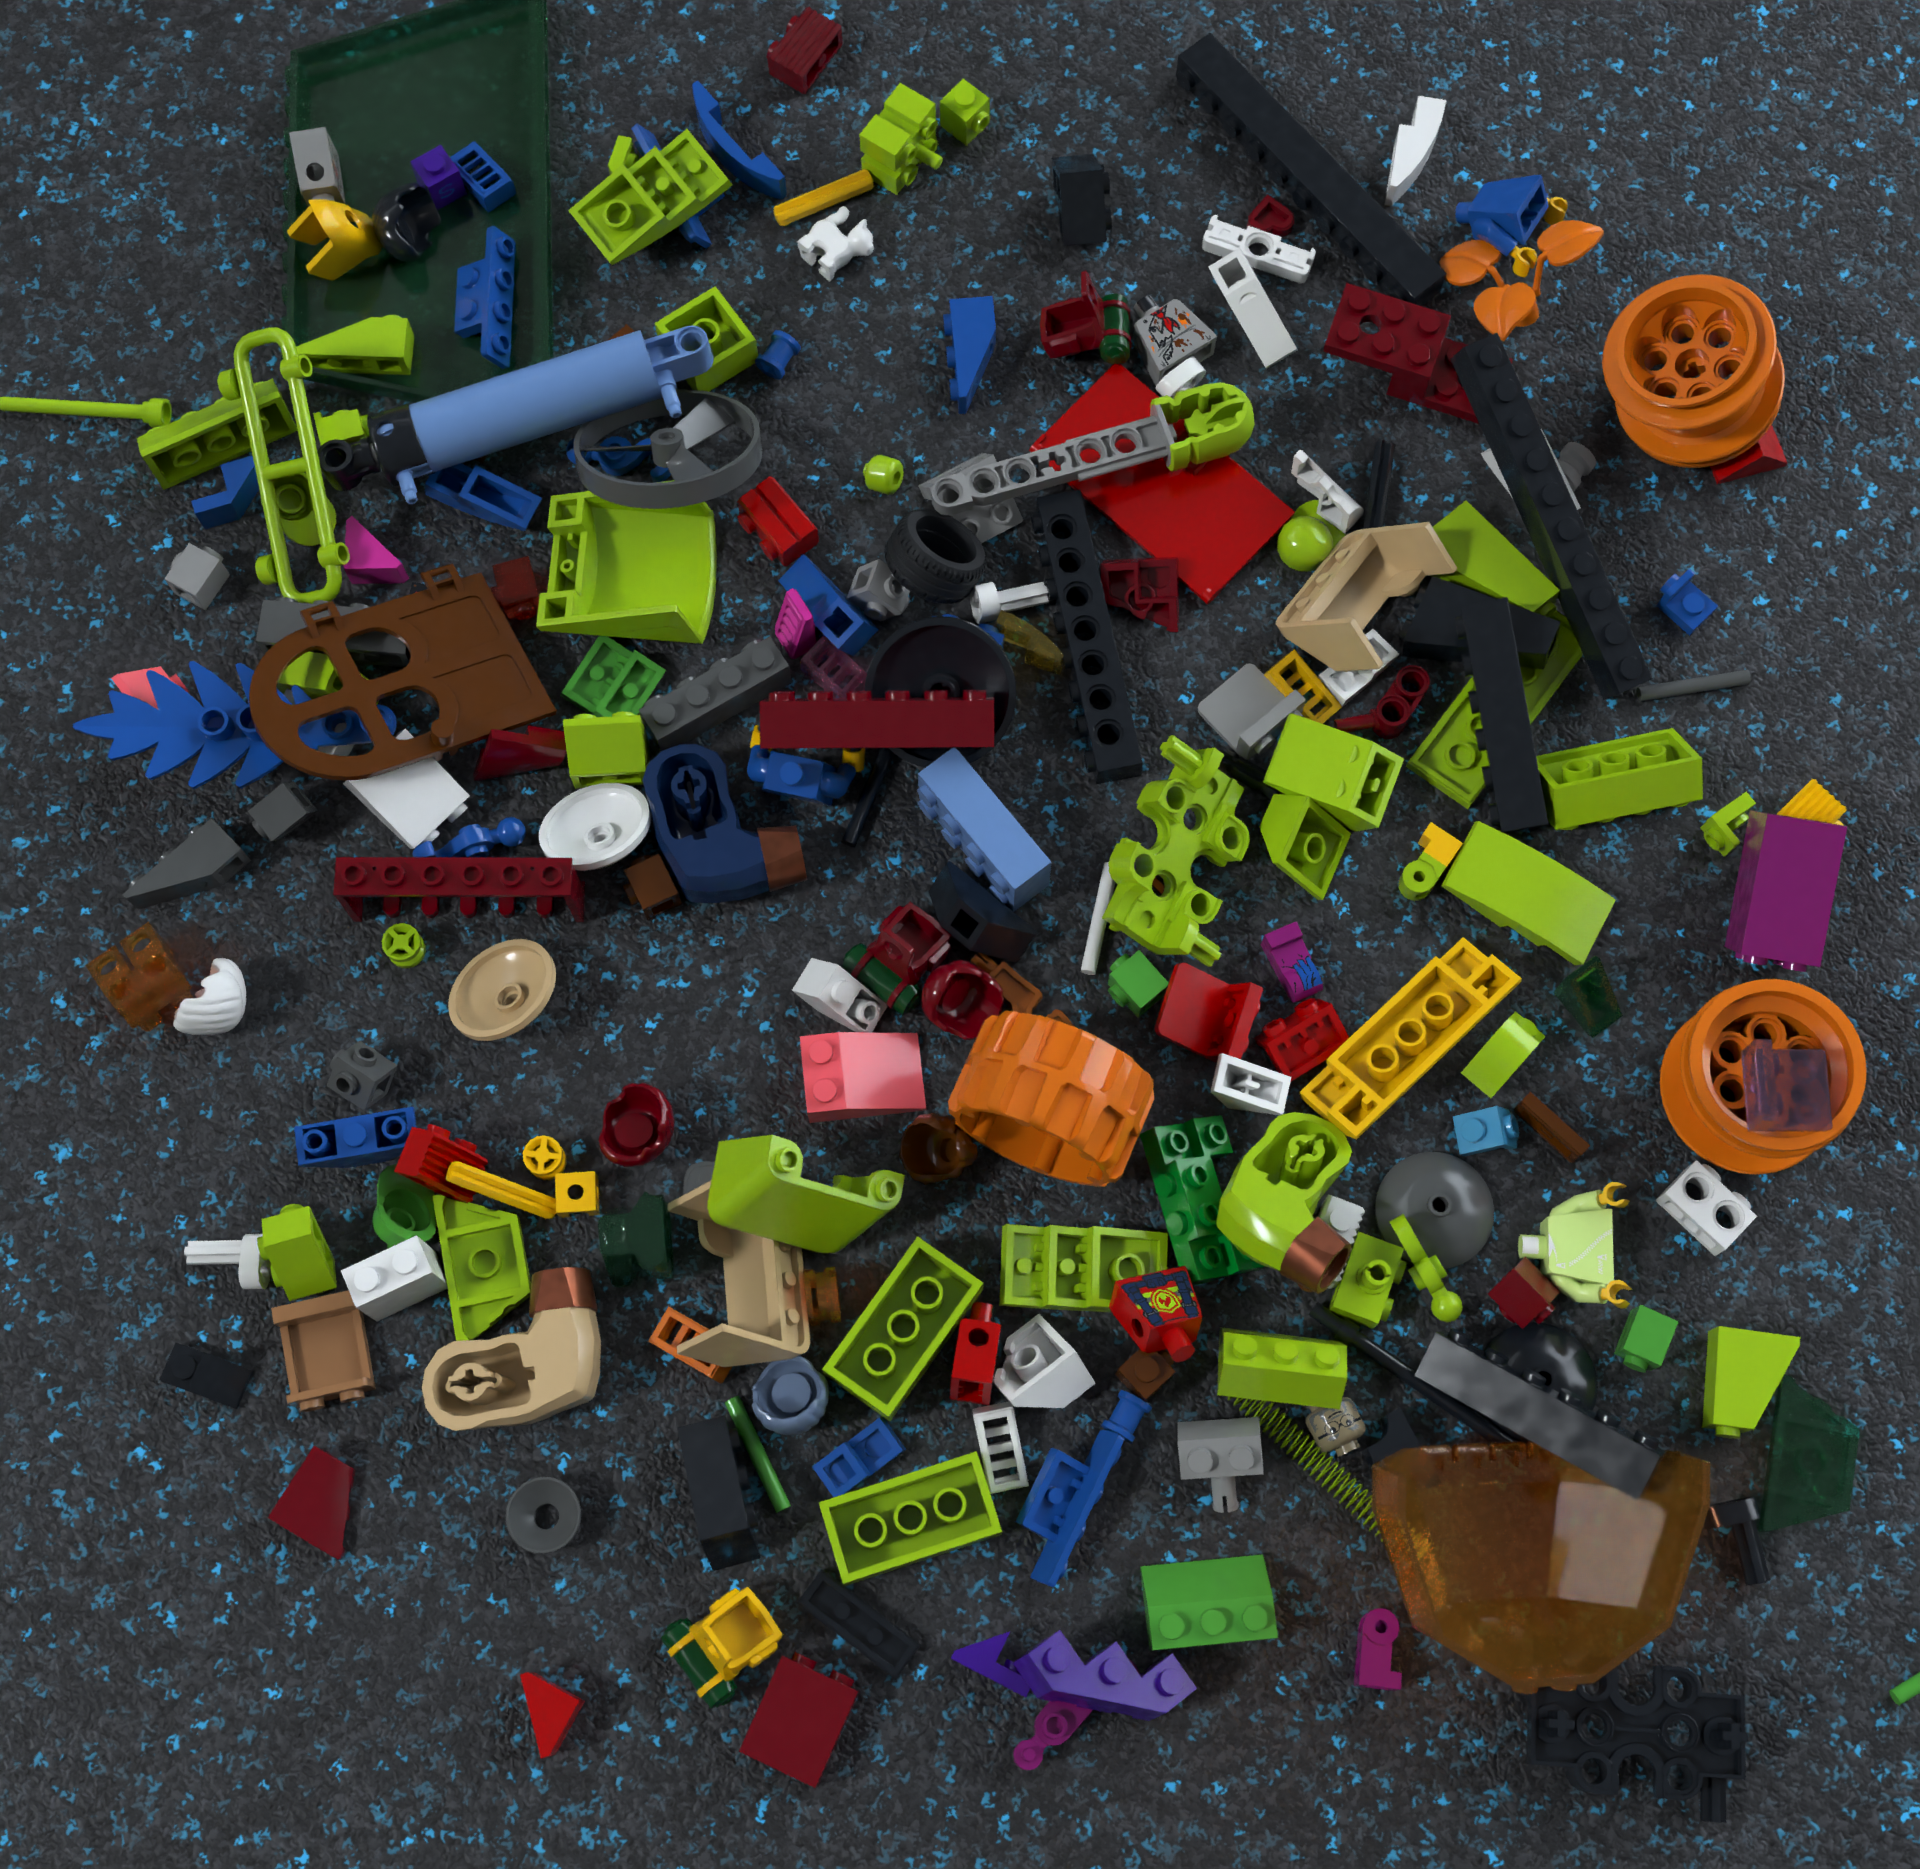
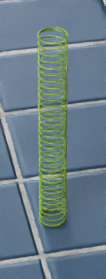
M1237 1398L1233 1406L1237 1405L1244 1398H1241L1240 1400L1239 1398ZM1246 1399V1400L1244 1401V1403L1242 1404V1406L1240 1407L1239 1411H1242V1410H1243L1245 1407H1247L1254 1399H1251L1247 1404H1246V1402H1247L1249 1399ZM1255 1400L1246 1412L1245 1417L1251 1414L1261 1403L1263 1404L1253 1416L1259 1417L1265 1410H1267V1412L1259 1421L1260 1426L1274 1414V1416L1263 1429V1433L1266 1432L1272 1425H1274L1281 1418V1420L1269 1434L1268 1438H1271L1287 1423L1285 1428L1274 1441V1444L1280 1441L1290 1430H1292L1289 1436L1280 1446V1449L1284 1448L1294 1437L1298 1435L1296 1440L1287 1450L1286 1454H1289L1297 1445H1299L1305 1439L1300 1448L1292 1457V1460H1294L1310 1444H1312L1298 1462V1465H1300L1314 1451H1316L1314 1456L1305 1466L1304 1471L1307 1470L1317 1459H1319L1323 1455L1321 1460L1310 1473V1476H1312L1319 1468H1321L1328 1460H1330L1315 1480V1482H1317L1332 1467H1334V1469L1323 1482L1321 1487H1324L1336 1474H1338L1341 1471L1339 1476L1327 1490V1493H1329L1346 1476L1348 1477L1341 1485V1487L1338 1489V1491L1334 1494L1333 1498L1338 1496L1350 1483L1353 1482V1484L1342 1497V1499L1339 1501V1503H1342L1353 1491H1355L1360 1486L1358 1491L1346 1505L1345 1509H1347L1354 1501H1356L1363 1493H1365L1363 1498L1351 1512V1514H1354L1367 1500L1371 1498L1370 1502L1358 1516L1357 1520H1359L1369 1509H1371L1376 1503H1378L1375 1509L1363 1523V1525L1368 1523L1380 1510L1383 1509L1382 1513L1370 1527L1369 1531H1371L1383 1518L1390 1514L1387 1520L1375 1534V1537L1394 1520V1524L1386 1533V1535L1382 1538L1381 1542H1383L1396 1528L1402 1525L1399 1531L1387 1545V1548L1398 1537H1400L1405 1531L1408 1530L1404 1538L1394 1549L1393 1553H1395L1408 1539H1410L1414 1535L1409 1545L1399 1556V1559L1410 1548H1412L1417 1542L1420 1541L1417 1548L1405 1562L1406 1566L1410 1565L1424 1550L1427 1543H1424L1420 1547L1423 1541L1422 1538L1418 1539L1413 1543L1417 1534L1413 1533L1409 1537H1407L1411 1529L1410 1527L1406 1528L1401 1532L1405 1524L1404 1522H1401L1396 1527H1394L1398 1521V1516L1394 1517L1388 1522V1520L1392 1516L1393 1511H1389L1383 1517H1381L1387 1508V1505H1384L1376 1511V1509L1380 1505L1381 1500H1377L1369 1507V1505L1375 1497V1494H1372L1364 1500V1498L1369 1492V1489H1365L1357 1496V1494L1363 1486V1483L1357 1485L1353 1490H1351L1354 1484L1356 1483L1357 1478L1352 1479L1345 1485V1483L1351 1476V1473H1347L1338 1481V1479L1341 1477L1345 1470V1467H1342L1335 1474H1333V1472L1338 1467L1339 1462H1335L1326 1470V1468L1333 1460V1456H1330L1319 1466V1464L1326 1456L1327 1452H1322L1317 1458H1315V1456L1321 1449L1320 1447H1316L1308 1454V1452L1315 1444V1440H1312L1301 1450V1448L1308 1440L1309 1435L1304 1436L1296 1445H1294L1302 1435L1304 1429L1299 1430L1293 1437L1290 1438V1436L1293 1434V1432L1298 1426V1424H1294L1290 1429H1288L1283 1434V1432L1291 1423L1292 1418L1288 1419L1276 1430V1428L1279 1426V1424L1286 1416V1413L1280 1415L1271 1425H1269L1280 1411L1279 1407L1275 1409L1268 1417H1266V1415L1273 1407L1274 1402L1270 1403L1264 1410H1262L1259 1413V1411L1262 1409V1407L1265 1405L1267 1401H1261L1252 1409V1407L1258 1401Z

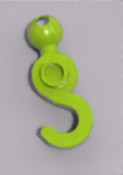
M1404 1214L1392 1219L1389 1222L1414 1264L1413 1267L1408 1269L1409 1274L1419 1291L1427 1287L1433 1298L1431 1302L1432 1314L1440 1321H1455L1461 1315L1463 1308L1462 1300L1456 1293L1446 1290L1441 1279L1448 1275L1435 1254L1428 1258Z

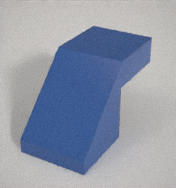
M252 455L220 465L227 491L191 501L194 513L204 529L239 520L259 491Z

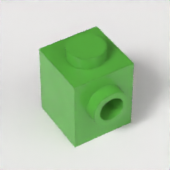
M1140 950L1131 957L1127 953L1122 955L1111 965L1110 970L1112 972L1109 975L1108 985L1110 988L1108 992L1119 1006L1124 1007L1127 1005L1137 1018L1165 996L1169 984L1168 981Z

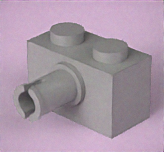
M1259 1417L1178 1422L1177 1442L1181 1480L1211 1478L1213 1510L1224 1513L1223 1496L1227 1497L1228 1512L1237 1510L1239 1502L1237 1501L1235 1476L1264 1474Z

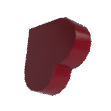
M1267 194L1250 213L1247 227L1251 226L1284 237L1291 233L1295 217L1290 209Z

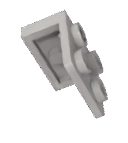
M1249 663L1244 665L1202 700L1198 705V713L1240 757L1249 760L1256 753L1258 755L1263 754L1273 745L1276 740L1275 737L1282 732L1290 713L1303 717L1301 713L1306 699L1296 689L1285 697L1254 664Z

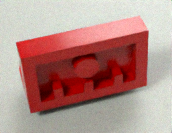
M1315 998L1307 999L1299 1003L1294 1008L1295 1012L1285 1019L1278 1018L1267 1023L1262 1028L1263 1032L1254 1038L1258 1046L1265 1048L1277 1072L1291 1077L1290 1082L1325 1061L1350 1038L1332 1003Z

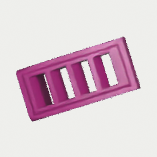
M794 588L786 592L775 626V634L791 659H796L816 648L817 644L813 615Z

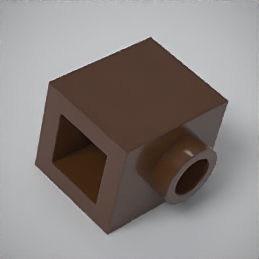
M659 854L652 857L650 855L641 856L635 859L629 868L624 870L629 882L622 886L631 905L639 903L647 920L682 905L678 891Z
M1139 1349L1118 1368L1115 1375L1133 1395L1146 1402L1173 1377L1175 1371L1171 1365L1174 1364V1361L1165 1350L1145 1353Z

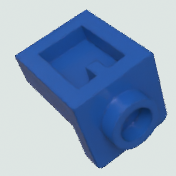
M1688 569L1681 577L1675 573L1661 587L1660 591L1664 595L1657 604V607L1689 636L1718 607L1690 582L1695 575L1691 569Z

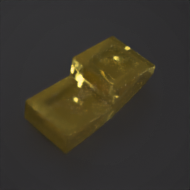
M1001 610L996 621V628L999 630V633L1005 634L1004 641L1025 648V663L1060 675L1063 654L1046 635L1028 622Z

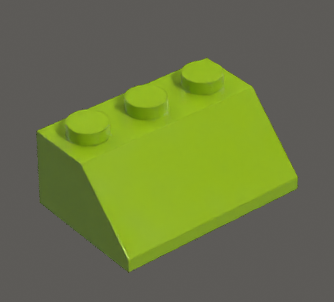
M1220 1327L1217 1395L1340 1410L1347 1382V1346L1334 1340Z

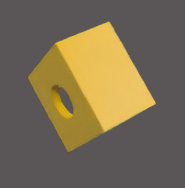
M595 1171L555 1174L556 1214L560 1218L570 1217L571 1213H588L589 1216L600 1215L599 1181ZM579 1185L583 1188V1195L580 1199L573 1200L568 1196V1190L571 1186Z

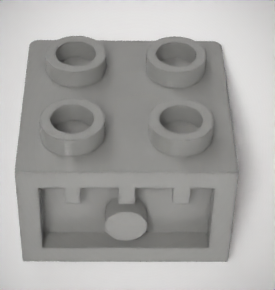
M981 453L918 486L924 499L932 500L931 490L937 480L963 472L964 476H966L974 468L997 461L994 454ZM984 478L977 480L973 487L979 493H988L993 490L994 484L989 479ZM944 489L938 494L939 500L947 504L955 502L959 497L958 493L953 489ZM1014 498L986 506L973 505L972 510L949 515L968 527L979 539L980 543L999 535L1023 521Z

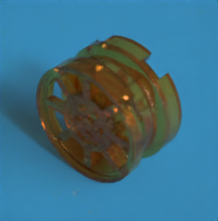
M836 1266L825 1267L824 1272H815L814 1269L803 1270L809 1326L820 1325L821 1321L830 1320L832 1324L841 1323L842 1316ZM813 1288H816L818 1306H814Z

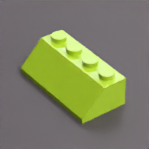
M273 378L265 382L254 383L266 445L298 431ZM222 397L213 405L199 411L188 412L179 420L165 426L154 427L145 435L137 438L139 452L163 490L251 452L241 398L230 401Z
M1674 728L1536 756L1547 819L1555 830H1572L1579 825L1592 822H1610L1616 817L1630 814L1644 815L1654 809L1668 806L1682 807L1689 802L1703 799L1702 758Z

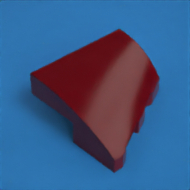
M1178 557L1104 560L1100 564L1101 583L1106 603L1117 608L1122 607L1143 620L1146 618L1165 626L1167 631H1179Z
M530 725L527 726L525 734L491 729L485 749L481 748L473 779L475 781H483L559 766L567 752L564 731Z
M313 1446L268 1518L330 1556L341 1560L345 1552L343 1540L346 1520L349 1521L350 1505L348 1501L350 1490L353 1488L355 1469L322 1448Z

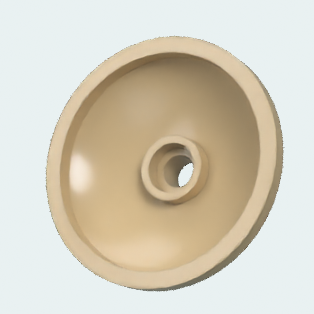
M526 939L507 940L482 951L464 967L453 984L448 1002L451 1021L466 1037L478 1041L498 1040L524 1029L543 1011L552 995L556 982V967L552 957L540 944Z

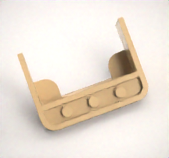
M1430 522L1359 529L1347 534L1336 544L1329 556L1324 559L1276 620V626L1284 638L1334 671L1348 672L1351 670L1380 669L1384 663L1364 634L1363 629L1388 597L1410 596L1419 589L1420 582L1425 576L1454 573L1457 570V566Z
M711 1181L668 1203L669 1212L698 1221L701 1245L711 1254L723 1257L728 1325L722 1323L678 1345L677 1354L722 1367L788 1360L805 1353L810 1346V1332L802 1248L715 1223L707 1209Z

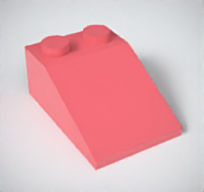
M835 1032L800 1036L806 1107L810 1123L926 1110L918 1033Z

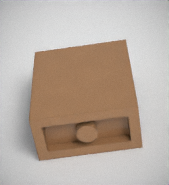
M349 1290L271 1308L273 1323L280 1327L290 1394L286 1395L287 1404L295 1408L300 1407V1412H310L324 1408V1401L340 1398L341 1403L354 1402L364 1399V1392L376 1390L363 1312L355 1307Z

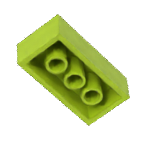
M917 1236L822 1369L824 1375L890 1422L958 1327L961 1319L965 1317L972 1304L975 1303L982 1293L984 1283Z
M977 1451L819 1502L844 1586L1002 1535V1529Z

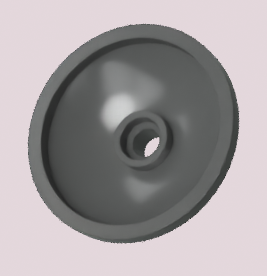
M1423 1152L1401 1160L1388 1171L1376 1193L1374 1215L1383 1241L1404 1248L1389 1222L1404 1214L1428 1258L1436 1254L1444 1270L1466 1263L1486 1244L1494 1223V1204L1486 1182L1467 1162L1446 1153ZM1433 1200L1443 1201L1445 1211H1435L1432 1206ZM1404 1249L1401 1260L1414 1266Z

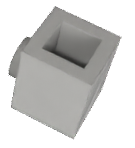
M189 543L183 552L175 556L171 564V570L164 580L174 594L206 610L230 574L223 565V557L207 546H204L201 550Z

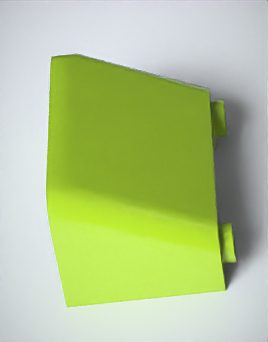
M775 1135L719 1141L707 1209L712 1220L721 1226L818 1253H836L895 1208L902 1196L905 1175L890 1170H877L871 1173L870 1176L852 1178L845 1175H835L833 1177L834 1185L831 1187L801 1178L803 1156L800 1148L791 1140Z

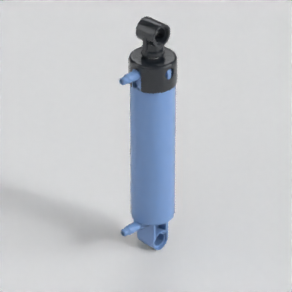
M686 326L644 340L641 330L414 404L407 403L370 415L367 418L370 439L366 436L360 438V441L350 444L339 439L324 443L318 449L320 467L333 488L346 491L355 488L362 481L363 476L379 473L381 466L389 484L393 487L400 485L406 502L414 504L418 500L414 480L433 475L436 471L660 398H663L666 409L672 418L680 417L682 411L676 391V382L703 374L712 367L714 357L706 332L699 326Z

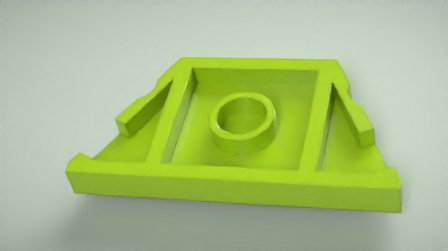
M433 1195L456 1341L475 1340L530 1297L531 1281L520 1218L517 1214L488 1209L470 1202L464 1203L452 1200L442 1195Z

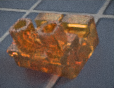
M147 922L119 942L131 963L114 945L85 966L104 995L118 1013L125 1018L131 1028L134 1029L136 1026H139L149 1032L158 1026L162 1020L159 1010L169 1003L175 1009H178L184 999H193V996L189 990L192 986L174 960L170 947L153 926ZM150 938L149 944L143 950L133 951L139 941ZM117 961L116 967L111 972L104 975L101 974L102 968L107 963Z

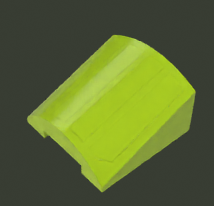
M590 491L551 496L547 528L553 534L547 593H540L536 627L540 631L703 644L714 607L717 569L714 513L706 502L675 508L646 509L615 504L594 495Z

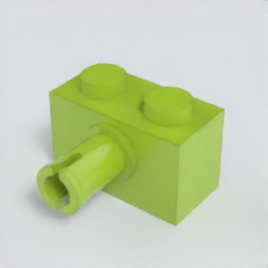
M288 1204L281 1209L280 1214L262 1219L263 1236L257 1238L258 1249L264 1261L270 1260L274 1284L277 1288L283 1287L289 1301L337 1288L335 1259L310 1206L303 1207L299 1204Z
M1358 1231V1235L1354 1238L1355 1243L1351 1246L1350 1257L1346 1261L1347 1265L1343 1269L1344 1273L1341 1275L1342 1280L1335 1288L1328 1310L1344 1319L1347 1317L1357 1324L1374 1329L1380 1320L1386 1322L1390 1315L1394 1299L1389 1298L1388 1295L1392 1283L1399 1285L1407 1262L1401 1260L1404 1248Z

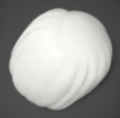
M216 958L212 962L210 976L201 981V986L204 989L195 993V999H184L180 1007L175 1011L173 1026L178 1031L191 1035L223 1034L232 1030L242 1019L246 1006V986L242 972L233 961L226 958Z

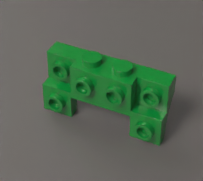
M1222 1115L1193 1118L1183 1124L1157 1126L1141 1133V1141L1178 1266L1186 1267L1192 1285L1203 1284L1267 1267L1242 1254L1219 1230L1216 1224L1222 1192L1212 1159L1225 1157L1233 1153Z

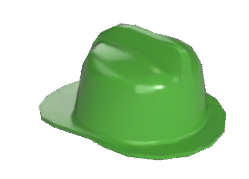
M397 1164L387 1166L379 1175L377 1205L372 1218L374 1232L381 1240L387 1243V1249L416 1235L424 1242L429 1241L436 1231L435 1209L432 1197L434 1191L395 1173L394 1170Z

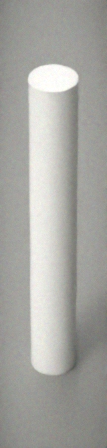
M1105 862L1103 865L1081 966V972L1088 975L1096 974L1107 921L1102 919L1113 896L1115 881L1109 873V862Z

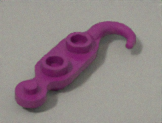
M1130 1660V1662L1133 1664V1666L1135 1667V1669L1137 1670V1672L1140 1674V1672H1139L1137 1666L1135 1665V1663ZM1049 1701L1035 1718L1033 1737L1019 1742L1013 1750V1759L1017 1767L1027 1771L1037 1768L1042 1762L1044 1749L1047 1746H1056L1064 1743L1093 1710L1077 1707L1076 1704Z

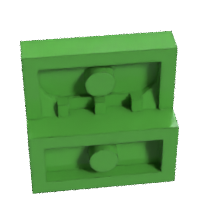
M598 636L560 696L596 717H612V714L623 711L638 715L639 709L643 707L666 670L638 651L634 650L631 652L608 636Z

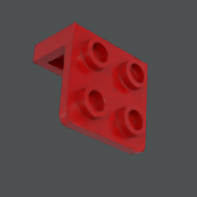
M1178 963L1174 966L1155 1024V1032L1158 1036L1213 1062L1218 1061V1056L1221 1053L1241 1059L1249 1045L1248 1036L1253 1020L1260 1010V998L1263 988L1252 982L1228 984L1187 963Z

